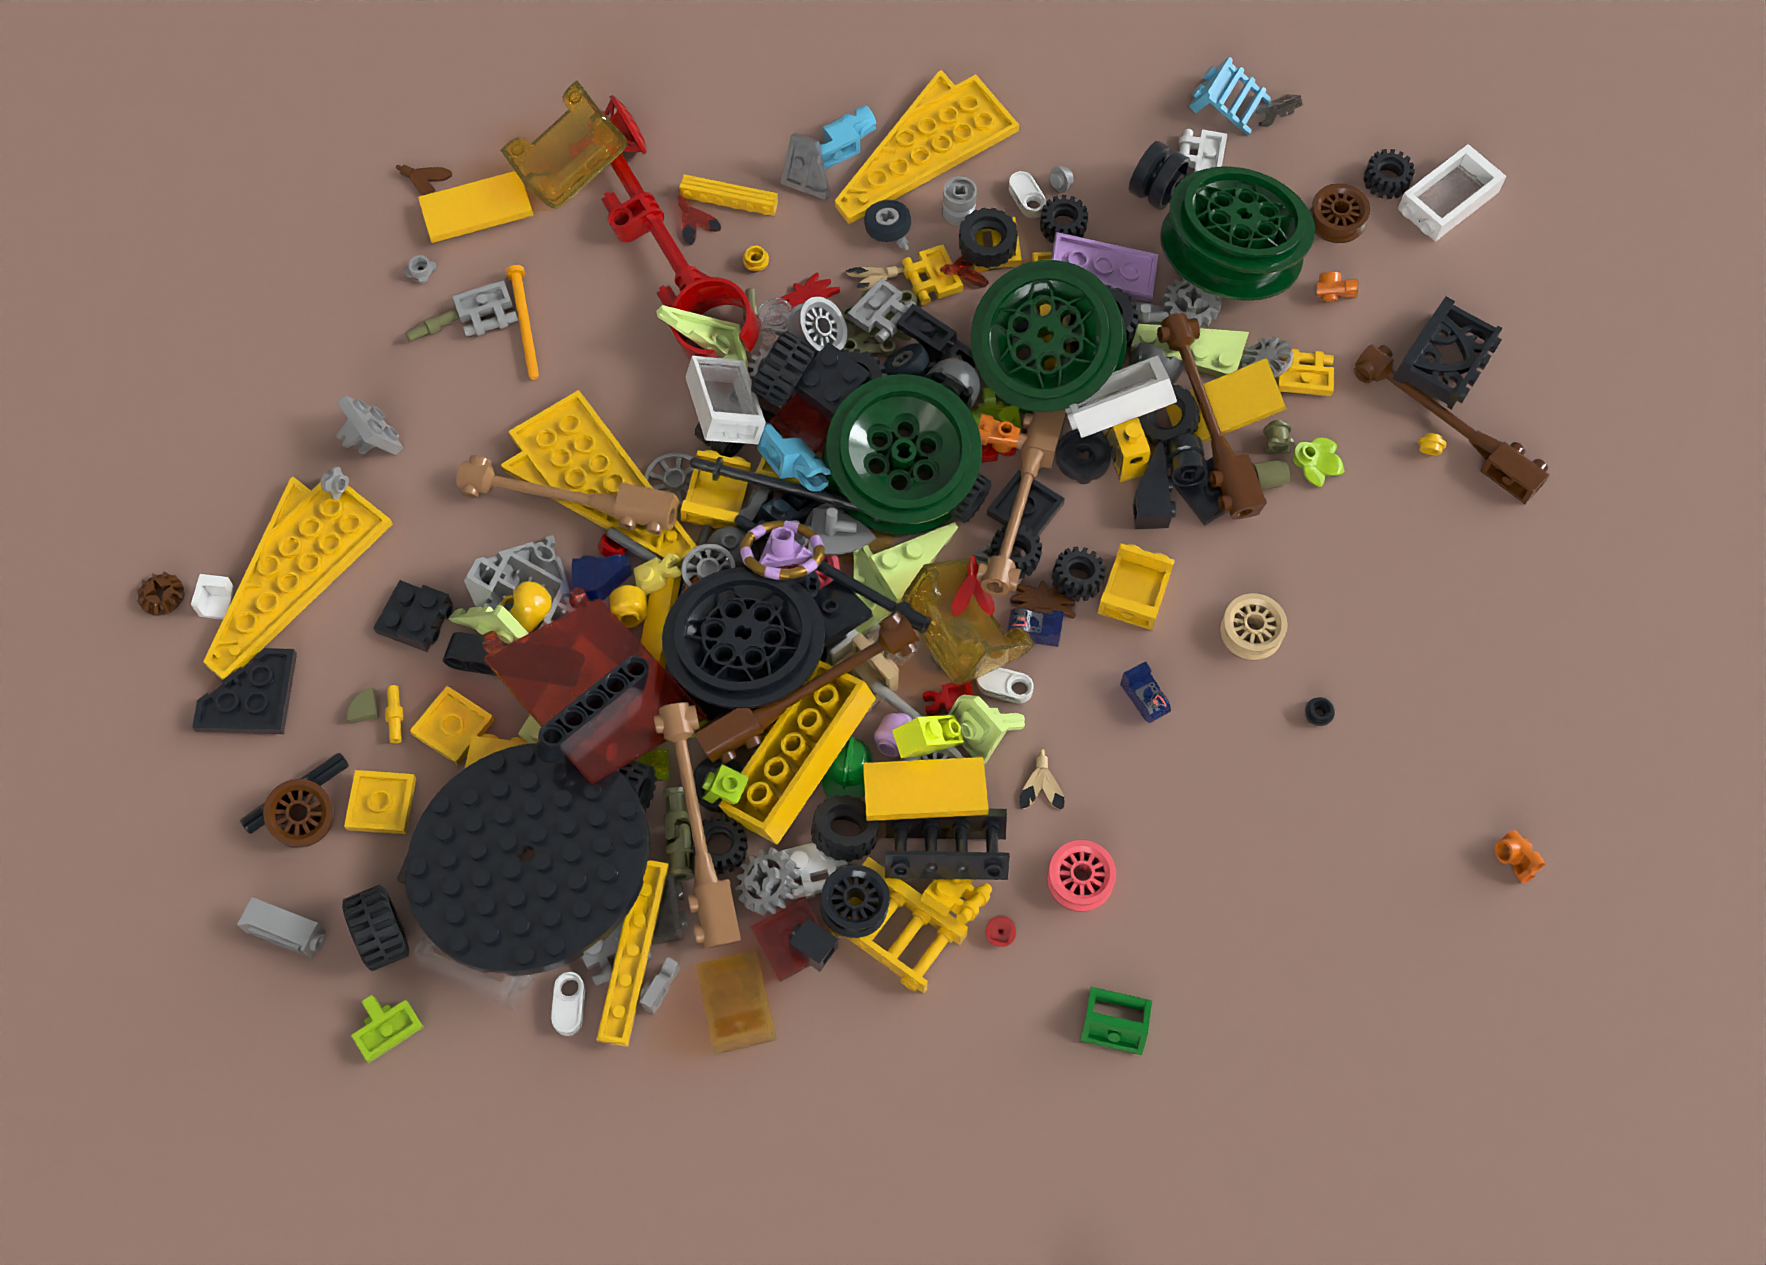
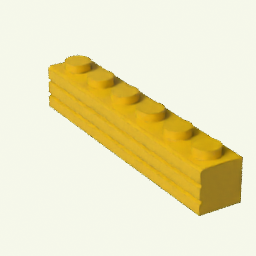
M685 174L679 187L680 195L685 199L713 203L718 206L722 205L748 212H757L763 215L774 216L778 206V193Z

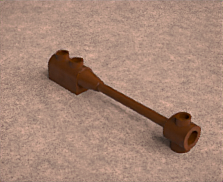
M1184 313L1170 315L1161 322V327H1158L1157 337L1160 343H1167L1171 351H1179L1209 431L1214 462V471L1210 472L1209 479L1212 487H1220L1223 494L1218 499L1219 508L1223 513L1229 512L1234 520L1257 516L1267 502L1249 454L1236 456L1225 437L1222 436L1189 348L1195 340L1199 339L1200 327L1196 318L1188 319Z
M1371 344L1363 351L1357 359L1356 367L1354 368V373L1360 381L1371 383L1372 380L1376 382L1384 379L1389 380L1469 439L1471 445L1486 460L1480 472L1526 505L1550 476L1546 472L1548 470L1547 464L1541 459H1534L1532 462L1525 457V449L1520 443L1512 442L1509 445L1505 441L1501 442L1478 430L1475 431L1417 387L1406 381L1401 384L1394 380L1393 377L1396 372L1393 370L1394 360L1391 358L1393 353L1389 347L1380 345L1377 348Z
M896 611L879 621L878 624L881 628L878 630V641L805 683L789 696L772 704L754 709H730L701 726L700 729H696L694 735L712 763L719 760L722 765L735 758L737 755L734 750L742 745H745L747 750L763 741L760 735L765 732L764 730L787 711V708L879 653L886 651L892 655L899 653L901 657H905L917 649L914 643L919 641V638L906 616H901L899 611Z

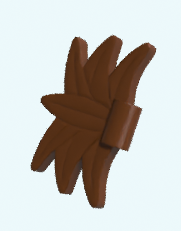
M1044 581L1040 582L1038 589L1018 584L1016 591L1021 593L1011 597L1010 603H1018L1020 605L1010 611V616L1017 615L1015 609H1026L1031 612L1042 613L1043 619L1051 620L1052 616H1065L1075 619L1076 614L1071 609L1065 607L1074 606L1075 601L1072 598L1066 599L1065 592L1060 595L1057 592L1058 587L1048 589Z

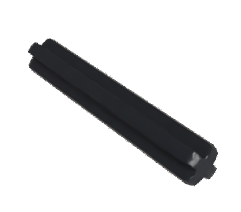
M337 753L300 779L310 780L321 786L348 768L349 764L341 753ZM298 792L292 793L295 800H298ZM304 792V797L310 793ZM288 795L282 799L288 804L291 803ZM265 803L240 820L241 825L249 834L265 825L263 816ZM279 804L277 809L286 810V807Z

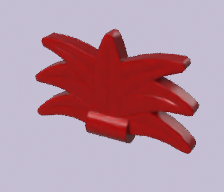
M816 272L806 281L804 286L793 283L795 292L786 294L778 299V305L787 303L784 309V315L787 316L795 306L805 303V301L812 297L828 299L832 295L840 293V287H828L831 284V279L817 281L819 273Z

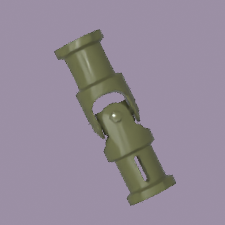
M672 787L663 791L667 813L664 815L666 855L669 856L670 871L667 873L670 881H688L694 878L690 855L693 853L691 826L683 787Z

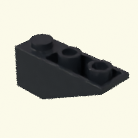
M1159 441L1135 492L1132 504L1135 529L1169 528L1171 518L1176 516L1175 501L1170 500V493L1173 491V481L1171 476L1167 475V468L1170 467V463L1168 461V454L1164 450V442Z
M827 487L823 489V491L832 493ZM785 492L760 507L755 523L758 524L761 520L768 522L797 520L800 524H804L813 508L825 503Z

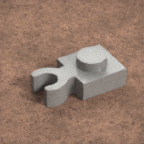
M669 957L664 962L659 975H656L652 982L648 981L640 993V998H642L640 1003L643 1009L655 1015L670 989L671 982L680 970L679 963Z

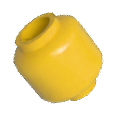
M624 585L616 588L610 594V617L613 622L624 628H633L645 620L647 617V598L644 591L639 587Z

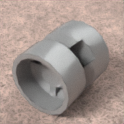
M957 176L947 180L944 184L942 215L949 224L960 226L961 222L965 220V216L976 210L977 187L971 179Z

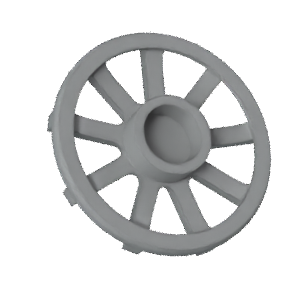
M668 453L655 459L647 468L644 477L648 482L649 478L663 481L662 484L654 486L653 489L662 490L666 488L667 492H675L681 503L680 510L683 503L680 491L688 492L689 487L686 484H690L691 478L686 476L694 470L691 466L685 471L680 469L682 458L691 460L694 457L684 453ZM677 457L675 468L669 469L664 459ZM657 463H660L665 473L660 475L653 473L651 470Z

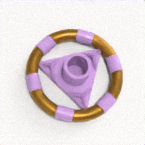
M787 520L766 522L754 527L744 536L740 545V554L744 564L758 575L775 580H790L808 575L821 564L825 553L822 539L814 530L798 522ZM771 532L758 562L754 559L751 545L755 540ZM794 534H800L807 538L812 545L814 554L794 541ZM803 563L799 567L791 569L775 568L780 566Z

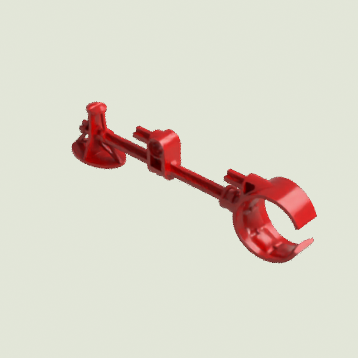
M614 95L609 96L610 101L602 118L598 117L590 120L591 124L588 125L590 133L574 145L573 143L569 145L570 155L581 166L589 159L602 154L606 156L631 198L621 204L615 192L604 193L605 197L601 200L609 212L607 217L609 225L617 238L622 242L634 241L650 231L676 274L674 283L679 287L680 293L676 296L670 285L667 287L662 285L659 287L660 291L656 292L661 303L664 306L700 315L712 308L723 305H734L745 309L746 320L739 333V339L744 348L750 352L757 342L760 326L746 294L738 285L730 280L710 277L699 271L696 267L689 266L663 223L665 216L659 204L651 193L643 190L621 151L642 152L643 155L647 153L640 129L624 104ZM610 114L611 119L605 124V121L608 115ZM626 143L629 146H618V144ZM669 325L689 360H691L692 356L719 358L714 349H698L687 344V337Z

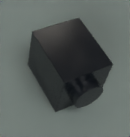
M809 918L802 925L798 923L788 937L790 939V951L819 972L838 949V939Z

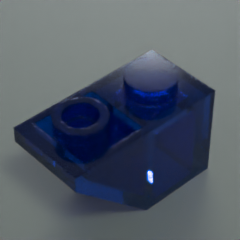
M615 554L600 558L589 555L572 558L571 590L575 602L604 601L613 590L618 588L632 575L630 557Z

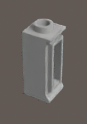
M251 897L237 923V926L246 934L251 933L255 937L301 955L305 954L309 959H312L314 953L321 949L325 940V930L317 922Z

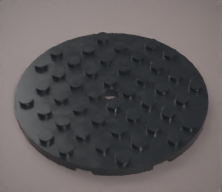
M537 743L509 747L481 758L454 776L431 800L423 812L410 841L405 871L406 889L409 903L417 922L428 938L444 954L470 969L483 973H503L508 976L532 975L559 968L579 959L584 955V951L591 948L601 939L603 941L607 939L625 919L636 902L644 884L643 877L647 861L650 859L651 840L649 824L641 801L629 781L618 769L600 756L576 747L560 761L545 763L537 757ZM527 848L535 851V855L530 861L522 862L519 860Z

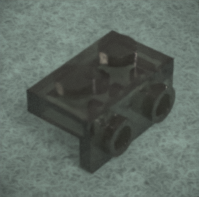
M674 873L667 874L668 879L665 881L651 945L683 940L682 930L688 929L686 912H680L679 901L684 900L682 882H676Z

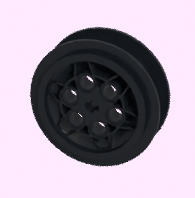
M748 567L721 570L692 584L675 601L663 627L662 647L671 685L680 701L688 703L689 706L695 705L697 716L708 722L730 709H754L777 702L800 688L813 674L819 661L827 663V649L824 646V621L821 611L811 594L793 579L775 580L765 578ZM719 635L717 638H710L711 636ZM771 642H778V643L775 644V645H770V644H769V643H771ZM725 658H726V659H730V660H728V661H726V662H721V661H720V660L725 659Z

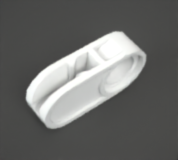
M1024 171L1015 172L1009 180L1008 190L1024 216L1032 219L1041 217L1042 207L1046 205L1044 194L1029 173ZM1029 201H1036L1040 204V207L1033 209L1028 207L1027 203Z
M986 666L979 671L976 686L985 696L1022 704L1031 698L1034 684L1032 679L1024 673L996 666ZM1016 682H1022L1027 686L1028 690L1026 693L1019 695L1012 691L1011 686Z
M573 972L561 974L554 984L551 1020L556 1031L563 1036L576 1034L583 1024L586 989L581 977ZM570 980L576 981L578 983V991L574 995L565 996L562 994L561 988L565 982Z

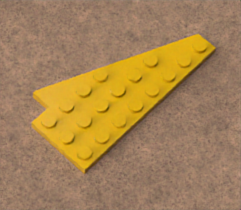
M940 70L835 199V208L847 223L851 224L864 217L866 210L872 204L883 200H895L1019 132V124L976 74L954 85L947 75Z
M579 390L508 431L521 452L503 462L501 467L506 474L517 480L591 495L618 494L621 483L653 489ZM553 499L608 531L611 527H614L662 559L668 554L674 553L680 557L681 561L673 566H681L685 556L697 547L677 519L671 530L663 529L662 535H654L645 531V525L636 524L635 530H628L618 525L620 520H616L613 516L593 509L588 505Z
M294 476L291 477L203 661L204 664L222 680L238 668H243L393 525L391 519L348 485L345 491L341 493V497L338 500H334L331 498V493L322 490L321 482L313 490H310Z

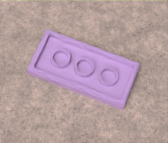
M1056 232L1051 260L1076 264L1093 273L1105 286L1111 285V289L1115 290L1117 287L1122 289V293H1128L1131 299L1150 303L1153 298L1159 254Z

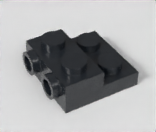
M399 580L373 629L377 634L427 652L431 644H435L438 640L442 623L452 614L453 603L447 593L422 585L420 588Z

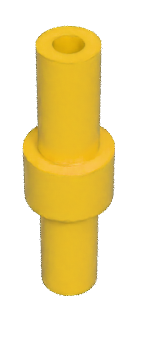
M390 685L387 687L388 707L385 708V720L389 723V741L396 744L402 741L401 721H403V707L400 706L399 686Z

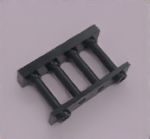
M988 808V815L886 820V838H895V851H885V878L1008 880L1010 855L1009 853L999 852L998 839L1006 840L1007 809ZM907 838H925V851H907ZM937 839H955L956 852H937ZM968 839H986V852H968Z

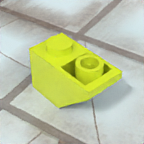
M955 715L917 717L892 730L901 758L921 757L964 743L961 728Z

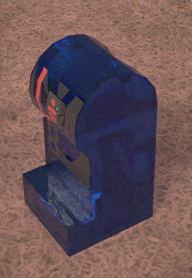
M1024 608L1013 609L1010 611L1007 635L1013 639L1058 647L1064 612L1052 610L1051 614L1034 612Z
M1145 661L1124 672L1120 685L1142 717L1148 723H1151L1169 714L1171 706L1167 697L1160 690V687L1151 675L1152 670Z

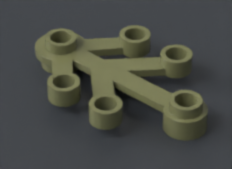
M869 290L862 292L861 299ZM901 291L902 299L899 302L905 305L908 301L903 299H909L917 305V297L912 291ZM853 306L843 308L842 315L847 326V340L840 351L843 352V350H846V347H854L853 349H848L849 352H854V349H860V353L863 354L867 351L871 354H882L885 357H889L896 351V343L891 338H887L880 344L866 343L869 339L875 338V335L880 331L876 326L869 333L862 330L855 336L854 323L848 320L846 316ZM890 311L884 318L890 320L895 313ZM898 328L897 333L892 337L901 338L906 341L912 339ZM886 345H889V346H891L892 348H891V349H885V348H883V347L886 346Z

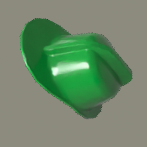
M850 737L823 776L822 788L829 799L836 795H850V797L861 799L865 795L863 763H873V756L869 746L863 741Z

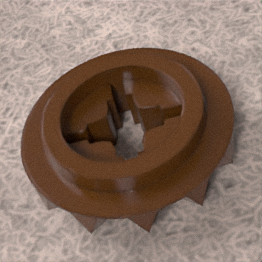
M165 571L160 575L152 573L150 579L147 581L142 580V587L137 590V601L145 612L152 615H165L174 611L181 604L184 598V586L175 575H170ZM158 586L165 590L162 596L163 601L155 595L157 594L156 589H158Z

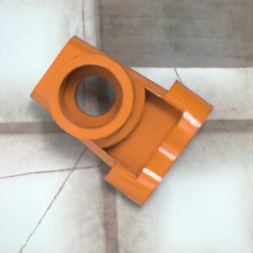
M1339 272L1319 274V282L1316 284V297H1322L1323 302H1336L1338 297H1357L1358 279L1341 281V273Z
M981 413L978 428L982 445L992 444V447L1001 453L1009 452L1012 447L1016 448L1021 428L1015 427L1011 422H1000L994 420V416Z
M1517 830L1506 833L1495 844L1494 850L1497 859L1501 863L1512 864L1515 869L1513 872L1521 884L1532 880L1536 876L1535 873L1546 865L1540 854L1532 850V844L1529 839L1522 838Z

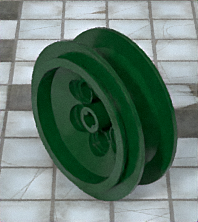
M1221 166L1194 172L1177 185L1171 197L1169 213L1162 224L1160 241L1162 250L1170 265L1189 283L1219 297L1254 301L1277 296L1295 283L1302 270L1303 258L1307 255L1313 244L1315 226L1308 207L1295 192L1283 183L1254 170Z
M1060 260L1029 262L1002 275L991 285L980 300L971 326V351L980 376L1001 401L1008 406L1018 407L1019 412L1026 414V412L1031 414L1033 412H1055L1068 409L1072 404L1076 403L1078 405L1101 389L1113 372L1121 370L1126 353L1125 324L1118 305L1109 289L1098 277L1076 264ZM1041 305H1050L1051 310L1047 315L1040 316L1037 314ZM1069 314L1075 315L1076 322L1073 325H1063L1065 316ZM1027 321L1029 326L1025 332L1018 333L1015 331L1016 325L1019 322ZM1050 334L1053 337L1052 340L1045 343L1044 337ZM1073 341L1079 343L1077 352L1070 354L1065 351L1068 343ZM1022 349H1031V356L1028 359H1018V354ZM1047 359H1056L1057 365L1053 370L1046 371L1043 369V364Z
M906 374L889 375L873 379L849 394L840 404L832 418L824 451V463L830 469V474L826 475V479L829 481L828 485L831 492L845 496L862 512L843 508V510L872 530L900 536L924 533L950 520L953 516L948 512L958 506L968 495L978 477L982 461V441L979 428L965 403L955 393L940 383L925 377ZM899 429H906L910 432L911 436L902 437L897 431ZM881 439L886 445L877 447L872 443V440ZM928 445L933 449V452L929 454L921 451L920 446ZM871 465H878L883 472L879 474L872 473L869 467ZM925 471L930 475V479L922 480L917 476V473ZM899 481L904 484L905 489L896 490L892 487L891 483ZM873 519H879L880 522H874Z

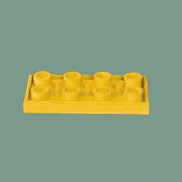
M519 170L418 197L432 243L534 216Z
M1267 358L1203 384L1222 435L1287 409ZM1190 389L1188 391L1194 397L1200 411L1199 428L1193 435L1200 437L1202 443L1210 441L1211 437L1193 389ZM1175 404L1165 406L1172 427H1174L1181 420V409Z
M984 757L863 763L866 821L988 815Z

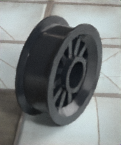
M862 865L841 867L834 871L823 885L820 901L822 917L828 927L839 935L849 938L868 936L878 930L885 921L890 901L889 889L884 879L871 868ZM856 897L862 903L860 905H852L847 900Z

